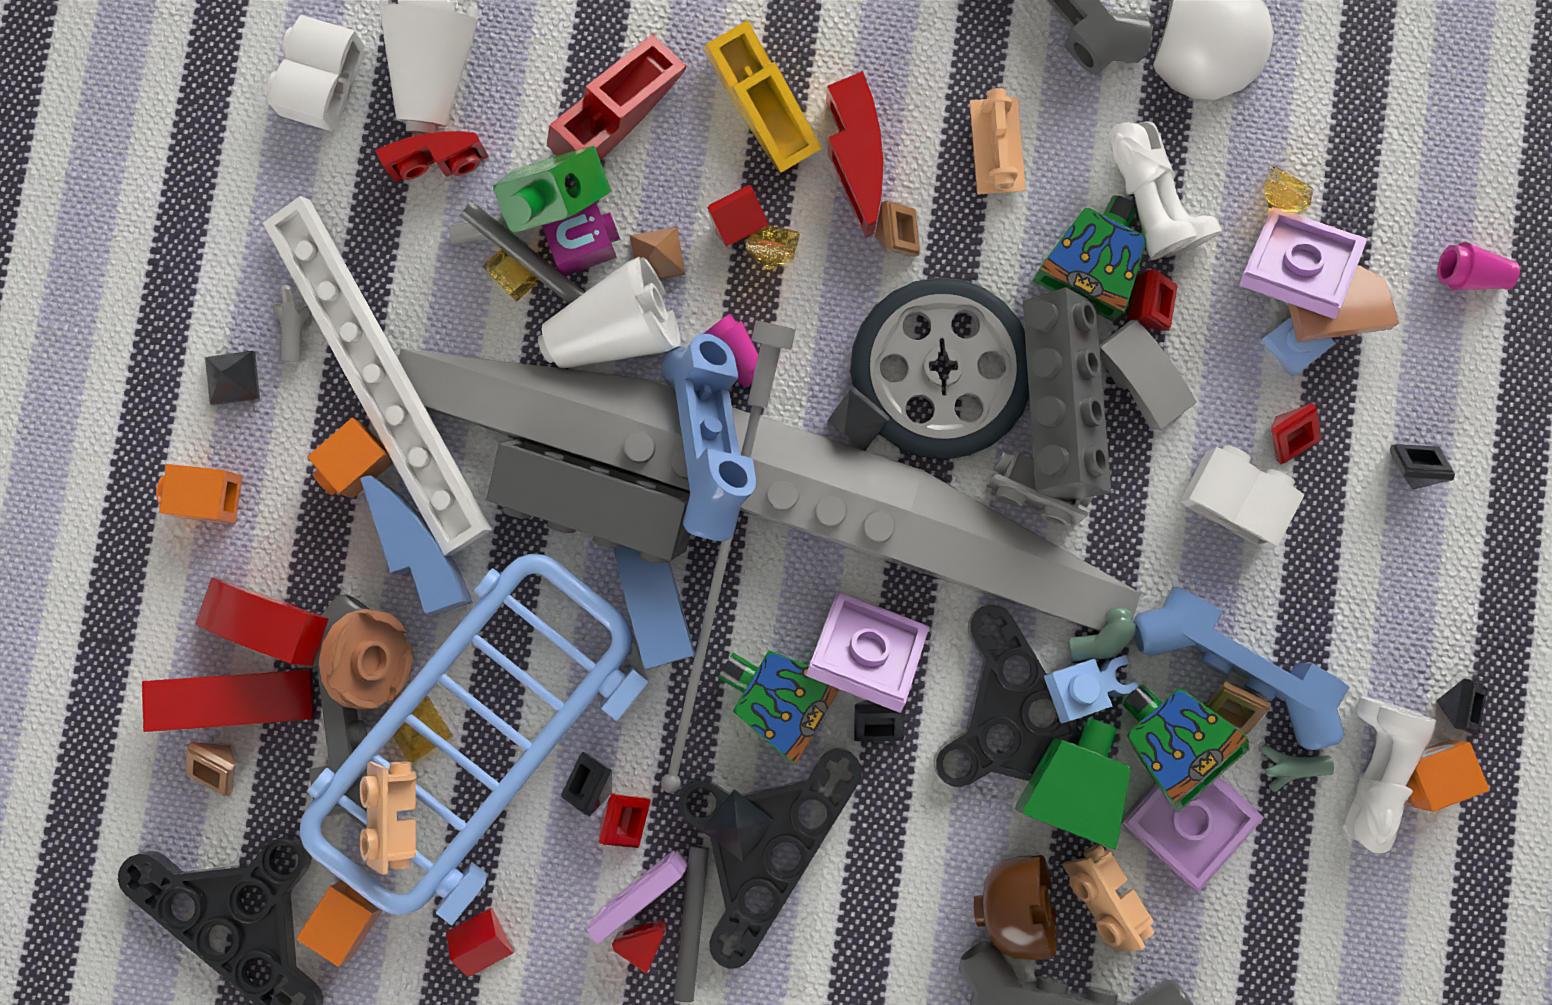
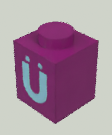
M596 202L566 219L542 225L556 266L564 276L617 258L612 243L621 240L611 212L601 215Z

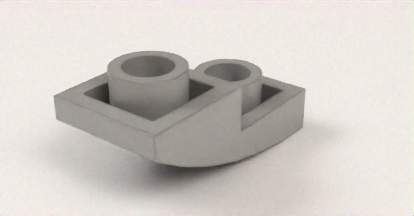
M1138 320L1129 321L1100 343V356L1116 386L1129 389L1150 429L1162 430L1197 403L1170 358Z

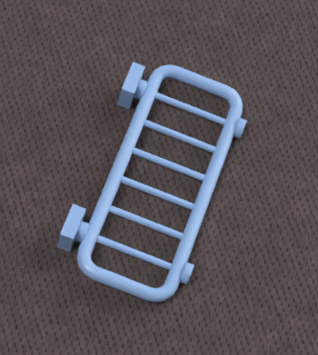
M528 554L518 557L501 574L492 568L473 591L481 597L480 600L338 771L334 773L329 768H326L306 791L314 800L307 807L300 822L299 834L303 847L320 864L377 908L389 914L406 915L418 911L437 893L442 899L439 901L436 914L450 925H453L483 888L487 879V873L473 862L461 873L456 869L461 861L598 693L605 697L600 703L601 709L615 721H618L649 682L645 676L632 666L625 673L618 669L625 661L631 649L632 633L628 621L617 609L569 570L546 555ZM530 574L544 576L609 629L612 635V643L597 664L510 595L522 579ZM503 603L589 671L588 675L565 703L561 702L478 635L479 631ZM470 642L557 711L532 743L445 675V672ZM437 682L525 751L500 783L412 715V712ZM406 722L492 790V792L469 821L465 823L416 784V798L460 832L434 864L416 851V857L411 858V860L425 870L426 873L410 892L396 894L328 843L321 834V824L335 805L339 803L367 825V812L344 794L367 768V762L372 761L388 768V772H390V763L378 753L402 724Z

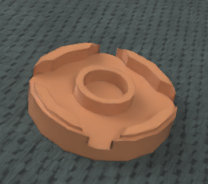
M361 609L347 613L332 625L323 641L319 659L321 681L332 699L343 707L372 711L381 708L378 706L386 701L394 700L401 693L410 677L413 661L412 645H407L404 635L407 631L403 623L390 613Z

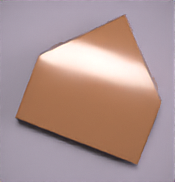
M1359 265L1356 267L1336 319L1288 303L1297 342L1391 330L1399 324L1395 306L1385 279Z

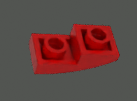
M442 131L421 134L390 143L375 150L383 167L395 182L400 179H415L423 175L429 169V165L435 162L446 177L453 174L457 176L464 175L475 170L480 165L481 160L489 157L477 134L465 131Z

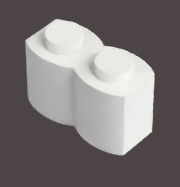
M300 15L294 26L288 28L284 35L282 49L285 59L280 64L278 70L273 71L268 78L266 94L269 98L268 103L281 117L333 132L342 117L349 87L359 70L364 44L354 30Z
M1224 445L1222 449L1215 447L1206 451L1180 503L1264 549L1278 547L1304 497L1302 492L1293 487L1294 479L1274 469H1267L1266 473L1260 471L1249 463L1251 460L1250 455L1230 445Z

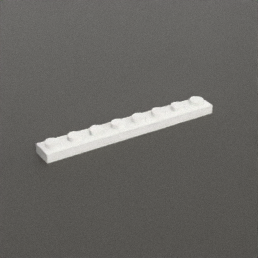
M299 196L264 221L263 225L443 555H454L492 529L312 202Z

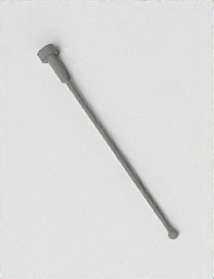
M758 320L755 321L751 341L761 343L748 398V404H751L752 408L741 456L751 458L762 407H768L781 348L792 349L796 329ZM732 538L725 542L721 541L670 767L668 774L664 775L661 780L662 789L667 793L676 792L681 785L678 772Z

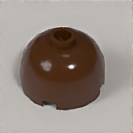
M1025 855L1005 859L994 866L984 881L983 895L974 896V916L977 927L986 926L991 943L1001 953L1016 959L1044 960L1053 959L1052 956L1056 955L1055 907L1051 908L1048 890L1053 889L1048 865L1043 855Z

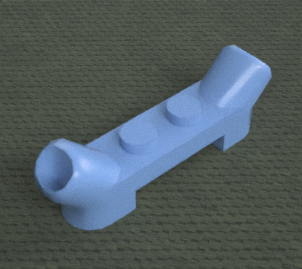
M702 333L696 335L687 347L671 349L663 359L661 371L666 383L676 390L690 496L683 525L687 532L692 535L725 542L734 535L741 505L756 488V475L753 458L741 456L739 452L729 389L738 379L735 357L729 346L720 338Z
M1172 587L1162 608L1138 613L1133 621L1136 624L1134 640L1138 650L1143 654L1152 657L1192 647L1204 654L1200 661L1211 669L1224 675H1228L1230 670L1247 679L1244 687L1254 694L1269 701H1272L1274 696L1283 700L1287 706L1297 744L1303 748L1314 750L1339 744L1345 736L1337 708L1349 690V686L1313 663H1295L1292 671L1289 673L1218 632L1214 627L1223 611L1184 589Z

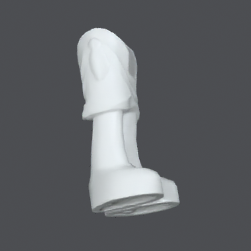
M1153 122L1121 123L1115 125L1108 134L1110 148L1119 170L1125 178L1126 194H1134L1142 232L1146 238L1145 247L1151 260L1164 256H1175L1200 246L1222 233L1220 224L1215 217H1190L1181 205L1173 180L1175 172L1166 155L1158 129Z
M1359 697L1356 713L1363 721L1374 726L1377 731L1376 746L1366 771L1359 776V783L1344 821V831L1371 852L1385 853L1394 844L1403 815L1404 803L1413 792L1406 785L1426 746L1432 739L1437 720L1397 705Z

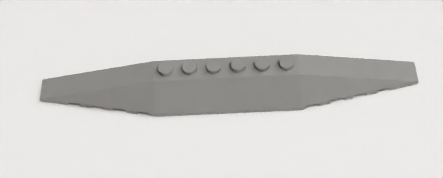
M401 349L398 360L422 404L427 409L690 492L675 388L645 378ZM732 407L741 455L750 413ZM760 416L751 454L756 475V488L741 505L740 511L1098 632L1107 625L1106 613L1110 609L1117 607L1126 608L1131 611L1134 618L1141 595L1140 592L922 469Z

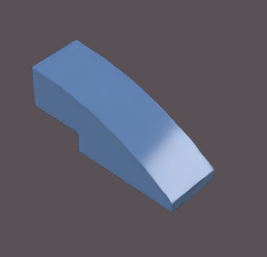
M370 475L360 478L390 573L402 576L412 573L424 613L439 615L473 603L462 573L451 555H443L423 516L403 496L382 480Z
M623 545L620 548H613L644 669H652L695 656V650L670 561L668 560L667 563H654L638 556L639 550Z

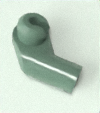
M1123 607L1110 609L1106 613L1107 625L1098 635L1069 637L1072 662L1110 659L1117 656L1135 637L1136 624L1132 622L1133 616L1131 611Z

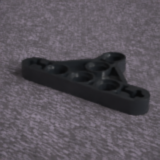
M986 605L974 611L968 621L970 639L982 657L983 662L966 731L944 743L934 756L936 774L944 783L952 787L970 785L990 772L1030 781L1054 738L1072 742L1078 746L1082 735L1075 720L1061 723L1057 711L1054 721L1047 727H1037L1030 721L1029 708L1034 701L1042 698L1049 700L1054 705L1044 675L1047 674L1012 615L999 605ZM986 613L991 619L1001 618L1004 625L998 629V633L1003 642L1008 643L1014 638L1018 645L1015 648L1002 651L995 660L992 658L990 650L998 649L997 643L992 636L982 637L978 631L984 625L981 617ZM1015 655L1023 657L1030 666L1028 679L1018 685L1008 682L1003 674L1005 661ZM997 724L1008 726L1013 734L1011 747L1002 753L991 751L986 743L988 730ZM955 749L965 751L971 760L969 772L960 778L948 776L943 768V760L946 754Z
M833 748L826 751L819 758L805 780L742 794L774 820L743 861L703 830L731 793L707 779H697L690 782L682 790L678 800L679 811L689 824L710 837L726 908L713 929L709 941L712 958L720 966L728 969L739 968L751 959L858 786L862 776L861 765L851 751L843 748ZM843 757L850 761L847 769L852 774V777L848 782L843 779L837 781L832 789V793L841 795L836 804H833L824 793L810 788L815 780L824 788L830 778V772L825 768L826 764L830 760L838 763ZM697 788L709 790L716 799L714 811L705 817L694 815L687 806L689 794ZM815 799L825 805L827 817L821 826L809 828L800 822L798 810L803 802ZM791 843L798 848L801 858L799 864L794 869L783 871L773 864L771 854L778 844ZM763 886L771 891L774 903L769 911L763 914H756L747 908L745 895L752 887ZM737 910L747 922L759 925L760 928L755 933L748 925L741 938V945L746 949L742 953L734 950L729 956L722 952L724 942L719 937L722 933L730 937L735 932L740 920L732 918L731 915Z
M286 835L270 841L251 864L183 871L165 855L156 851H146L130 856L122 863L118 871L117 880L123 893L255 1005H291L292 1000L286 994L293 997L299 992L306 997L302 1005H323L324 998L320 987L301 971L296 964L291 891L307 872L312 856L303 847L300 837ZM281 845H288L297 852L298 865L291 873L279 871L274 864V853ZM150 865L153 869L149 877L156 884L150 882L141 886L138 880L142 874L137 867ZM171 881L173 886L163 892L157 901L155 896L163 891L158 886H163ZM248 885H256L265 893V906L259 913H252L246 910L242 904V892ZM178 893H185L194 901L195 911L192 918L188 921L179 920L172 913L171 903L174 896ZM215 925H223L232 933L233 945L226 953L217 952L210 945L209 933ZM260 957L270 964L271 978L267 984H255L249 979L247 965L252 958ZM283 977L288 979V983L281 987L284 992L277 993L273 998L268 994L269 991L281 983Z

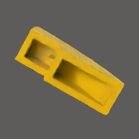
M748 20L702 47L733 103L779 173L822 149L775 62L771 63Z

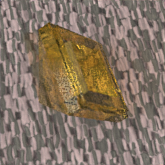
M1271 166L1264 183L1269 213L1272 207L1291 213L1306 211L1311 205L1313 187L1277 166Z
M769 225L749 235L746 251L767 270H771L794 259L801 233Z
M501 249L482 266L493 280L516 302L540 281Z
M426 695L412 712V715L447 741L453 737V734L428 695ZM406 722L393 735V738L411 764L437 748Z

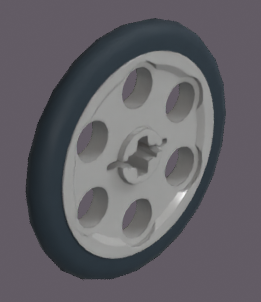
M932 278L914 281L892 291L876 304L865 318L852 347L850 365L852 386L891 417L879 435L899 449L920 457L936 459L970 456L992 446L1011 431L1025 411L1029 400L1025 329L1020 319L1003 300L986 288L964 280ZM963 313L972 315L978 323L977 334L966 339L958 337L953 332L951 326L952 319L956 315ZM911 315L924 317L930 325L929 335L921 340L909 338L903 330L904 320ZM940 341L943 342V356L946 363L955 366V370L949 372L944 383L945 395H942V380L939 379L938 372L930 371L929 366L935 365L940 354ZM995 354L1000 357L1004 364L1003 375L993 380L983 377L977 367L978 359L981 356ZM888 357H899L907 365V375L903 380L889 382L881 375L880 364ZM972 396L980 402L982 414L978 420L965 422L956 415L955 403L960 397ZM916 397L927 399L933 407L932 418L925 423H915L910 420L906 414V404L909 400Z

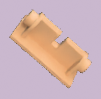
M1003 88L991 89L987 92V99L970 100L977 195L1024 192L1026 189L1018 97H1008L1006 89Z
M372 761L367 762V776L362 777L360 782L361 803L364 808H367V829H362L360 834V852L363 860L367 861V866L382 875L388 874V861L389 868L406 869L411 867V858L416 857V819H397V811L416 809V772L411 771V762L390 763V772H388V768Z
M1096 844L1083 853L1086 858L1064 862L1062 866L1070 877V886L1076 896L1086 903L1097 922L1096 927L1102 939L1112 946L1115 952L1143 950L1145 945L1142 941L1150 938L1155 933L1151 927L1154 920L1147 912L1134 889L1126 891L1120 897L1115 890L1126 883L1128 879L1111 850H1104L1101 844Z

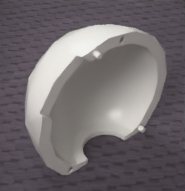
M1262 0L1170 1L1166 26L1153 66L1158 75L1171 89L1192 99L1218 100L1221 97L1243 90L1260 76L1270 56L1274 36L1268 8Z

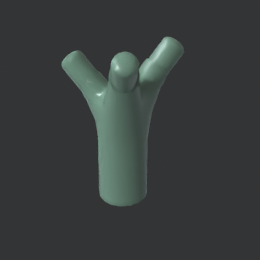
M1267 744L1261 748V753L1278 764L1265 770V774L1268 777H1276L1269 784V788L1273 792H1277L1285 784L1298 778L1326 776L1334 773V762L1329 755L1295 757L1277 752Z

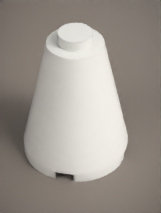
M380 0L379 8L396 120L406 123L407 132L417 134L434 133L436 127L446 126L478 24V9L468 6V12L465 15L455 12L456 2L450 0H398V4H392L391 0Z
M637 257L627 261L543 323L542 335L538 336V344L546 361L549 363L555 362L558 367L563 369L669 352L680 345V333L673 309L666 311L662 296L667 294L658 275L644 257L640 259Z

